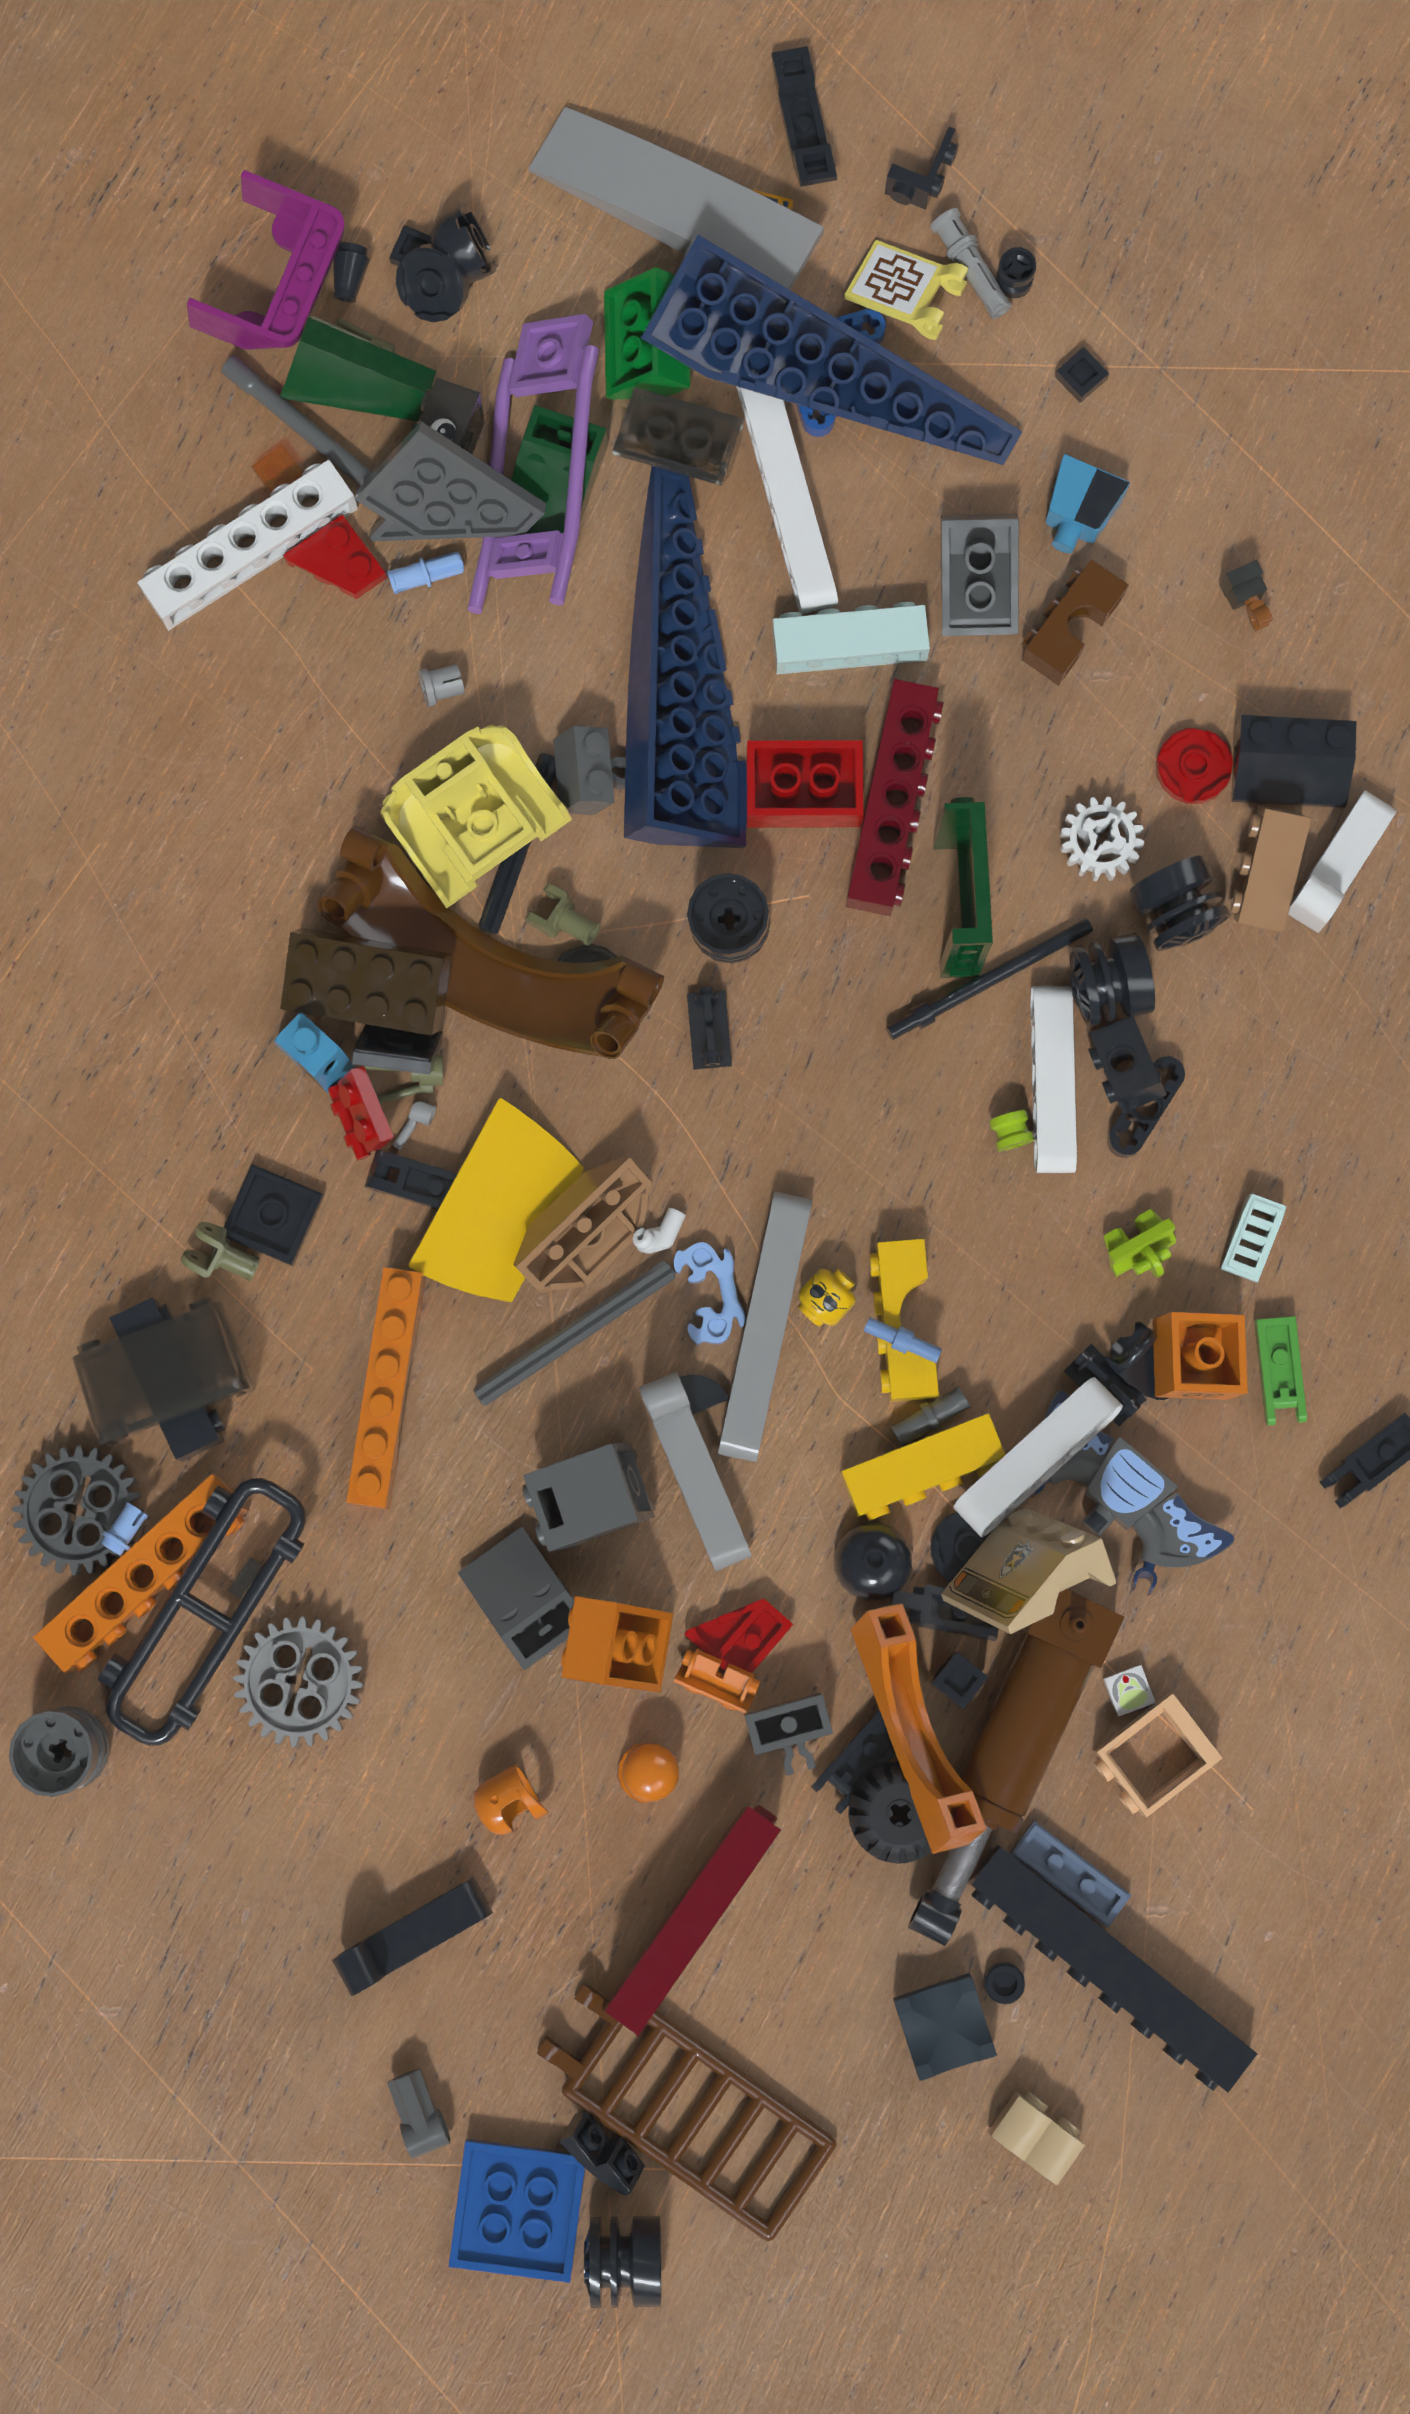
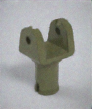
M547 883L543 890L545 894L558 902L557 906L547 920L531 912L527 913L524 920L551 938L556 937L563 930L581 940L587 946L591 945L599 934V923L593 922L575 912L574 904L567 892Z
M199 1222L196 1227V1236L215 1248L211 1255L190 1249L185 1250L180 1258L182 1264L203 1277H210L213 1270H217L220 1267L251 1281L258 1268L260 1258L228 1246L229 1241H226V1228L209 1222Z

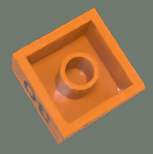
M1170 1312L1153 1319V1330L1158 1336L1153 1343L1155 1397L1229 1400L1248 1394L1245 1315Z

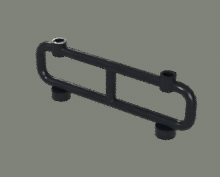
M251 1478L242 1482L233 1493L219 1485L217 1486L201 1512L215 1522L129 1661L114 1653L98 1677V1681L111 1688L106 1699V1713L110 1722L118 1730L136 1741L148 1746H160L169 1742L181 1727L187 1731L191 1728L201 1710L195 1707V1704L284 1561L286 1560L293 1564L305 1543L299 1540L306 1524V1512L301 1501L272 1481L264 1478ZM253 1494H262L284 1507L290 1514V1522L230 1618L192 1595L190 1591L247 1499ZM180 1607H183L220 1630L221 1634L173 1708L165 1724L158 1730H151L128 1717L123 1712L121 1704Z

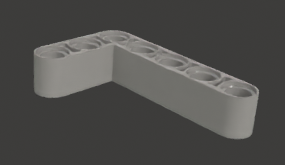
M675 1371L640 1386V1394L715 1572L752 1557L690 1410L688 1397L677 1372Z

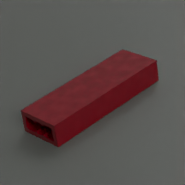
M760 1805L755 1806L753 1809L750 1806L742 1808L604 2005L603 2011L639 2036L780 1833L781 1829L774 1825L778 1820L775 1815Z

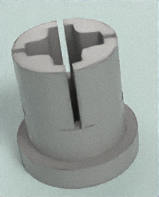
M456 664L428 671L426 668L418 670L419 683L427 707L435 706L436 701L464 694L462 679L458 680L461 674Z

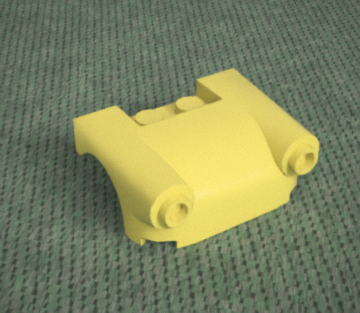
M489 725L483 729H480L478 726L466 732L406 774L391 787L392 793L384 799L380 812L381 817L446 908L478 887L475 880L533 839L538 837L540 841H543L572 820L566 807L545 782L517 737L509 729L501 725Z

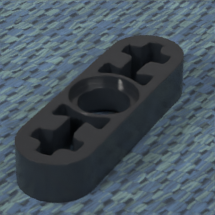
M1165 1056L1153 1063L1156 1071L1157 1068L1164 1070L1167 1066L1171 1067L1174 1070L1172 1077L1176 1081L1169 1080L1163 1086L1167 1095L1166 1099L1161 1097L1154 1100L1157 1106L1154 1116L1149 1118L1142 1117L1137 1113L1136 1108L1120 1114L1107 1137V1145L1114 1155L1121 1158H1129L1142 1148L1184 1081L1185 1069L1178 1059ZM1126 1115H1128L1133 1122L1146 1126L1147 1129L1144 1132L1139 1126L1131 1138L1136 1143L1135 1146L1128 1144L1125 1148H1121L1118 1145L1120 1138L1116 1136V1133L1124 1134L1132 1123V1121L1125 1120Z

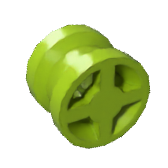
M1026 1110L1007 1113L989 1121L991 1130L995 1131L998 1137L996 1142L998 1152L1015 1149L1035 1141L1033 1132L1027 1129L1026 1121L1028 1115Z

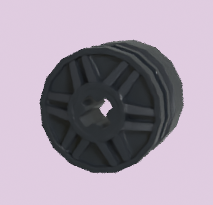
M1201 855L1189 857L1169 865L1141 880L1129 891L1140 915L1156 912L1160 915L1148 924L1146 928L1149 934L1165 931L1153 941L1157 951L1191 944L1213 932L1217 926L1231 916L1227 906L1212 908L1222 900L1221 892H1211L1203 895L1200 892L1214 879L1204 857Z
M724 873L711 876L696 888L689 899L687 918L693 940L703 954L716 962L733 964L748 960L761 950L769 935L770 915L766 897L756 883L743 875ZM726 914H733L735 920L740 921L734 923L733 930H726L725 924L719 923L726 920Z
M1136 932L1111 938L1109 940L1108 957L1105 956L1101 946L1096 941L1089 944L1088 954L1082 945L1070 948V985L1075 1003L1079 1007L1081 1016L1088 1027L1099 1024L1100 1012L1106 1022L1114 1021L1117 1002L1127 1017L1152 1013L1155 1010L1156 999L1152 970L1144 944Z
M633 2216L630 2236H621L617 2217H611L610 2236H602L601 2217H590V2227L584 2241V2283L590 2297L591 2308L602 2307V2288H610L612 2308H618L622 2288H630L634 2307H661L660 2216Z

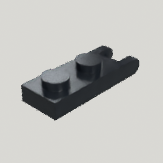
M880 1709L811 1785V1788L818 1792L828 1781L844 1796L834 1808L839 1814L849 1806L850 1796L860 1778L872 1768L887 1763L895 1754Z

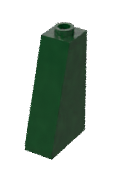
M308 318L280 397L288 400L418 422L423 408L431 410L437 395L438 388L432 386L437 371Z

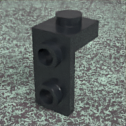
M949 126L928 177L892 164L887 175L885 194L889 195L897 203L903 205L912 204L926 210L931 197L937 199L940 195L945 181V176L941 175L945 164L952 166L957 155L959 144L954 143L956 129Z

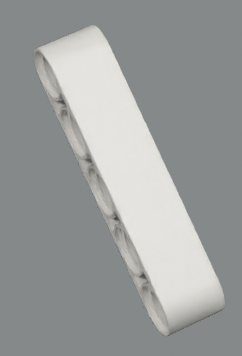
M1032 986L1030 1012L1035 1173H1075L1077 1144L1072 987Z
M1095 1377L1089 1379L957 1500L954 1509L980 1537L987 1535L1119 1414L1123 1405Z

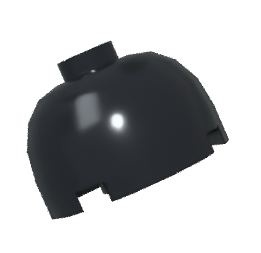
M460 203L437 217L431 227L429 239L431 244L444 249L465 268L468 281L471 283L495 273L496 264L495 260L490 263L487 262L484 252L491 250L486 236L473 213L464 214L463 211L466 205Z
M865 1522L849 1529L838 1541L834 1553V1572L841 1586L852 1596L867 1601L884 1600L892 1596L893 1593L899 1591L907 1583L912 1570V1551L905 1537L894 1527L881 1522Z

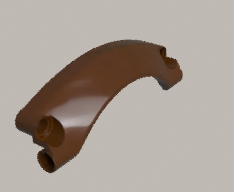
M353 826L346 834L340 849V856L346 859V861L336 871L335 882L318 901V909L321 915L347 936L451 953L452 958L445 1000L447 1007L502 1032L553 1048L601 1056L608 1059L618 1058L638 1032L640 1023L650 1011L664 982V975L625 956L590 963H570L539 958L502 944L466 922L449 907L446 908L440 898L422 880L398 846L358 826Z

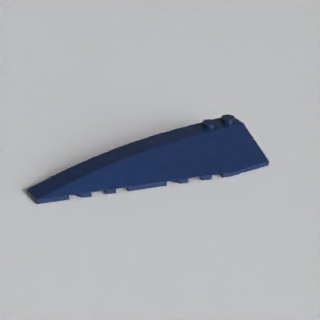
M699 234L694 236L641 336V339L706 378L1000 465H1004L1022 434L1021 430Z
M654 463L651 466L644 514L632 623L626 728L624 838L656 845L746 847L745 760L738 761L736 744H739L741 739L738 727L733 726L730 706L734 705L731 690H728L725 685L723 672L727 668L716 612L715 609H710L707 594L711 591L709 576L703 573L700 558L704 554L702 541L697 538L695 533L694 521L697 520L689 475L687 471Z

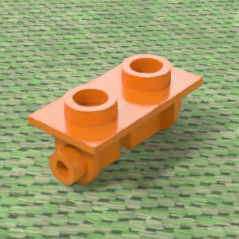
M687 1649L681 1663L682 1666L673 1682L684 1686L689 1692L702 1694L716 1700L727 1709L738 1710L747 1714L761 1681L754 1678L755 1674L732 1664L728 1665L724 1675L720 1674L718 1669L722 1660L699 1649H696L695 1652Z

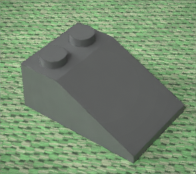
M1017 514L940 515L942 636L1018 634L1019 518Z

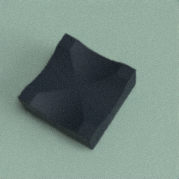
M970 1973L893 1998L920 2081L957 2067L997 2056Z

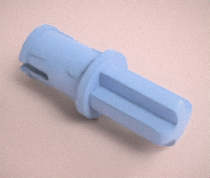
M452 552L426 561L422 557L419 558L420 562L387 571L395 595L426 584L428 587H432L431 582L463 573L464 565L459 552Z

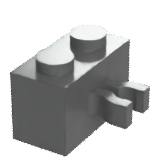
M572 726L554 738L558 799L566 807L569 814L595 815L615 803L613 789L623 790L625 788V778H619L615 773H612V769L623 768L626 764V757H615L611 760L608 728Z
M821 1693L751 1711L747 1714L744 1713L755 1755L784 1748L783 1765L786 1776L794 1774L791 1766V1761L794 1757L792 1745L796 1744L799 1754L805 1757L808 1770L816 1768L812 1754L805 1747V1741L833 1734L823 1694Z

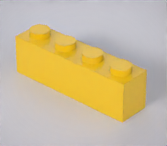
M988 1413L841 1471L840 1475L857 1517L866 1514L868 1521L890 1513L888 1507L890 1504L903 1500L906 1507L926 1499L925 1490L939 1485L942 1492L964 1484L961 1476L976 1471L978 1478L982 1477L1006 1454Z

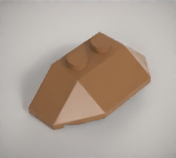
M627 1155L584 1172L528 1226L513 1265L539 1293L549 1292V1290L586 1287L633 1242L635 1231L643 1228L648 1207V1196L651 1194L653 1183Z

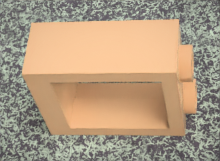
M1166 1693L1156 1703L1149 1706L1093 1750L1098 1758L1093 1764L1107 1782L1114 1779L1123 1792L1118 1797L1132 1815L1138 1811L1144 1817L1151 1815L1223 1759L1173 1693ZM1163 1713L1198 1759L1144 1800L1110 1753Z

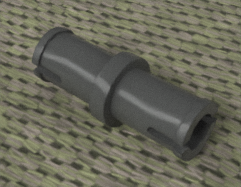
M957 1386L954 1390L929 1405L927 1402L919 1405L920 1410L890 1427L902 1447L932 1429L934 1432L942 1429V1423L971 1407Z

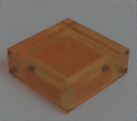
M280 445L252 465L254 473L270 493L282 484L287 483L290 485L301 478L303 473L283 445Z

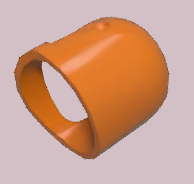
M636 1744L631 1746L622 1755L618 1764L617 1778L621 1789L628 1797L640 1803L656 1802L666 1798L674 1791L679 1781L680 1768L676 1757L668 1748L659 1744Z
M517 1764L511 1765L484 1781L475 1790L473 1796L475 1811L481 1823L488 1831L497 1835H507L514 1832L513 1820L527 1810L530 1811L536 1820L549 1813L539 1801Z

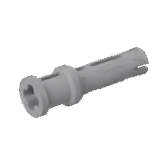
M958 208L950 209L937 217L931 223L930 229L933 233L939 234L948 249L946 253L948 258L968 268L967 279L985 305L992 320L997 319L1007 313L1012 304L1002 292L993 274L981 258L980 253L976 249L978 240L975 235H969L960 220V211Z

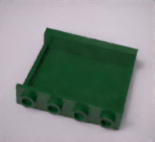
M958 797L952 799L951 803L944 804L933 842V850L957 849L962 927L951 930L940 961V979L978 977L993 944L985 802H975V799L972 797Z

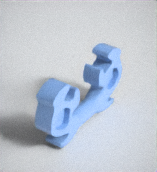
M704 1242L696 1243L685 1251H677L674 1257V1269L677 1274H680L683 1267L687 1265L693 1272L688 1277V1282L693 1284L704 1281L706 1273L712 1271L718 1278L723 1300L721 1313H715L711 1307L696 1310L695 1316L703 1318L702 1326L698 1329L694 1325L688 1324V1334L696 1345L704 1342L722 1344L730 1336L733 1318L737 1319L740 1328H742L745 1324L746 1315L737 1296L733 1277V1256L728 1249H724V1260L721 1261L714 1249Z

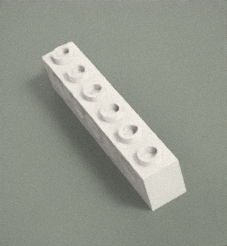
M330 460L323 464H313L302 473L301 478L290 485L286 483L278 486L272 491L270 497L258 505L251 504L239 513L237 519L227 525L221 524L214 527L208 532L207 538L201 542L181 548L175 554V558L165 565H156L147 570L143 575V579L137 583L169 631L283 558L285 553L343 514L344 517H347L358 510L355 497ZM314 496L319 498L318 502L312 507L301 505L302 501L307 497ZM276 517L287 518L286 523L281 527L269 526L270 522ZM245 537L255 538V542L250 547H238L241 539ZM211 558H223V562L219 567H206L207 562ZM188 577L192 579L186 588H174L176 581L180 578Z

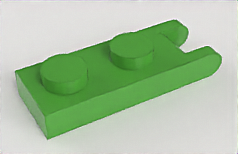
M1296 1316L1257 1319L1254 1321L1265 1423L1267 1426L1275 1425V1409L1294 1407L1297 1422H1307Z

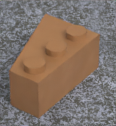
M1257 805L1256 813L1253 814L1249 826L1248 836L1251 838L1248 852H1244L1239 869V874L1243 875L1240 890L1235 889L1230 907V912L1235 913L1234 920L1236 922L1284 933L1311 822L1310 817Z

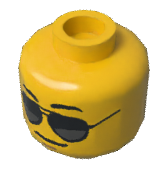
M821 1268L800 1288L798 1297L801 1303L798 1305V1308L817 1326L821 1327L823 1324L834 1326L856 1303V1297L851 1290L855 1283L840 1269L832 1273L827 1269Z

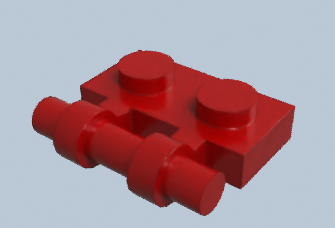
M364 1066L350 1070L338 1081V1085L328 1089L333 1102L330 1104L334 1116H339L346 1133L343 1137L347 1148H352L357 1161L371 1156L370 1152L381 1149L394 1138Z

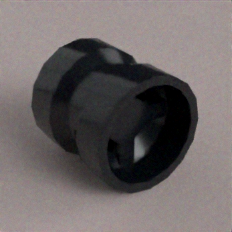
M1014 247L1007 250L1001 256L996 281L1006 297L1020 298L1030 291L1036 272V259L1034 255L1027 249Z

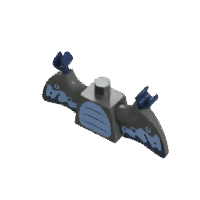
M1060 1390L1055 1394L1044 1420L1070 1397L1065 1391ZM1100 1431L1028 1498H1033L1044 1489L1045 1484L1049 1482L1055 1485L1065 1480L1075 1481L1087 1487L1085 1495L1096 1504L1082 1520L1096 1535L1101 1536L1114 1520L1125 1530L1133 1527L1143 1542L1140 1561L1144 1562L1143 1567L1135 1572L1131 1581L1133 1591L1138 1579L1145 1578L1151 1584L1148 1596L1153 1593L1157 1584V1575L1154 1572L1155 1566L1182 1568L1200 1564L1222 1553L1234 1543L1235 1538L1230 1532L1197 1516L1186 1505L1178 1492L1172 1495L1178 1486L1124 1439L1119 1437L1111 1448L1115 1438Z

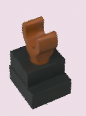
M1257 560L1227 573L1219 583L1225 598L1227 597L1233 610L1246 605V611L1255 632L1269 626V622L1273 620L1270 610L1263 600L1260 599L1267 591V587L1261 577L1263 571Z

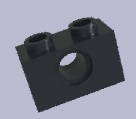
M1133 1015L1090 1033L1095 1046L1089 1048L1088 1051L1096 1070L1104 1068L1108 1080L1101 1083L1110 1104L1118 1101L1122 1112L1125 1113L1166 1096ZM1129 1060L1133 1062L1131 1068L1126 1071L1115 1070L1122 1061Z

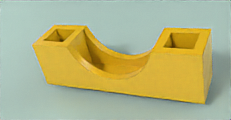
M924 1239L879 1242L875 1247L876 1253H869L871 1277L878 1276L879 1292H873L874 1315H881L883 1323L897 1329L901 1326L900 1310L904 1298L911 1290L925 1283L928 1279ZM876 1337L878 1354H885L886 1370H880L881 1393H888L889 1402L935 1399L939 1396L936 1363L909 1351L906 1354L891 1348V1343Z

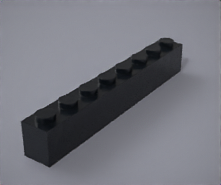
M996 1844L969 1879L968 1883L975 1888L971 1894L973 1898L988 1910L995 1904L1007 1915L1002 1921L1020 1936L1026 1930L1038 1939L1034 1947L1053 1962L1057 1956L1067 1962L1070 1967L1066 1973L1083 1987H1086L1091 1982L1103 1991L1098 1999L1116 2013L1121 2008H1124L1135 2017L1130 2025L1148 2039L1153 2034H1156L1167 2044L1162 2050L1181 2066L1187 2059L1199 2070L1194 2076L1213 2092L1219 2085L1229 2093L1257 2056L1253 2049L998 1844Z

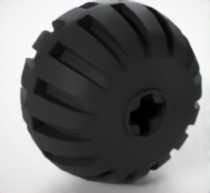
M899 1761L884 1763L869 1770L857 1782L849 1800L848 1818L854 1837L866 1852L884 1862L902 1864L925 1857L931 1852L911 1797L909 1783L903 1775ZM896 1803L900 1807L905 1804L909 1806V1809L906 1811L908 1817L906 1822L902 1823L900 1820H896L892 1823L889 1820L893 1815L890 1809L893 1804Z

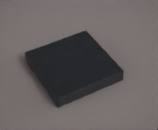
M365 1024L353 1050L352 1064L430 1075L442 1044L443 1031L440 1030L431 1036Z
M252 1164L224 1225V1228L227 1229L226 1239L293 1267L324 1199V1195Z

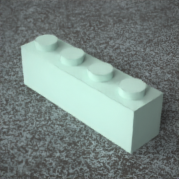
M900 602L893 605V608L878 609L874 605H865L856 608L852 612L840 613L838 609H824L819 611L817 615L802 616L799 612H788L780 615L779 618L773 619L772 635L776 675L927 661L930 647L925 605L915 606L913 602Z

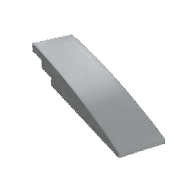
M564 107L528 168L532 174L685 254L694 236L699 234L789 290L792 289L824 234L823 226L759 193L664 148L567 107Z

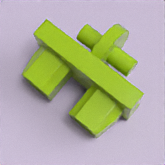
M1149 1209L1135 1219V1226L1141 1233L1138 1236L1129 1240L1122 1228H1116L1104 1235V1244L1109 1255L1110 1269L1116 1277L1132 1268L1137 1276L1147 1270H1150L1156 1278L1164 1274L1161 1262L1172 1257L1168 1248L1176 1244V1238L1173 1233L1175 1226L1170 1218L1163 1221L1152 1209Z

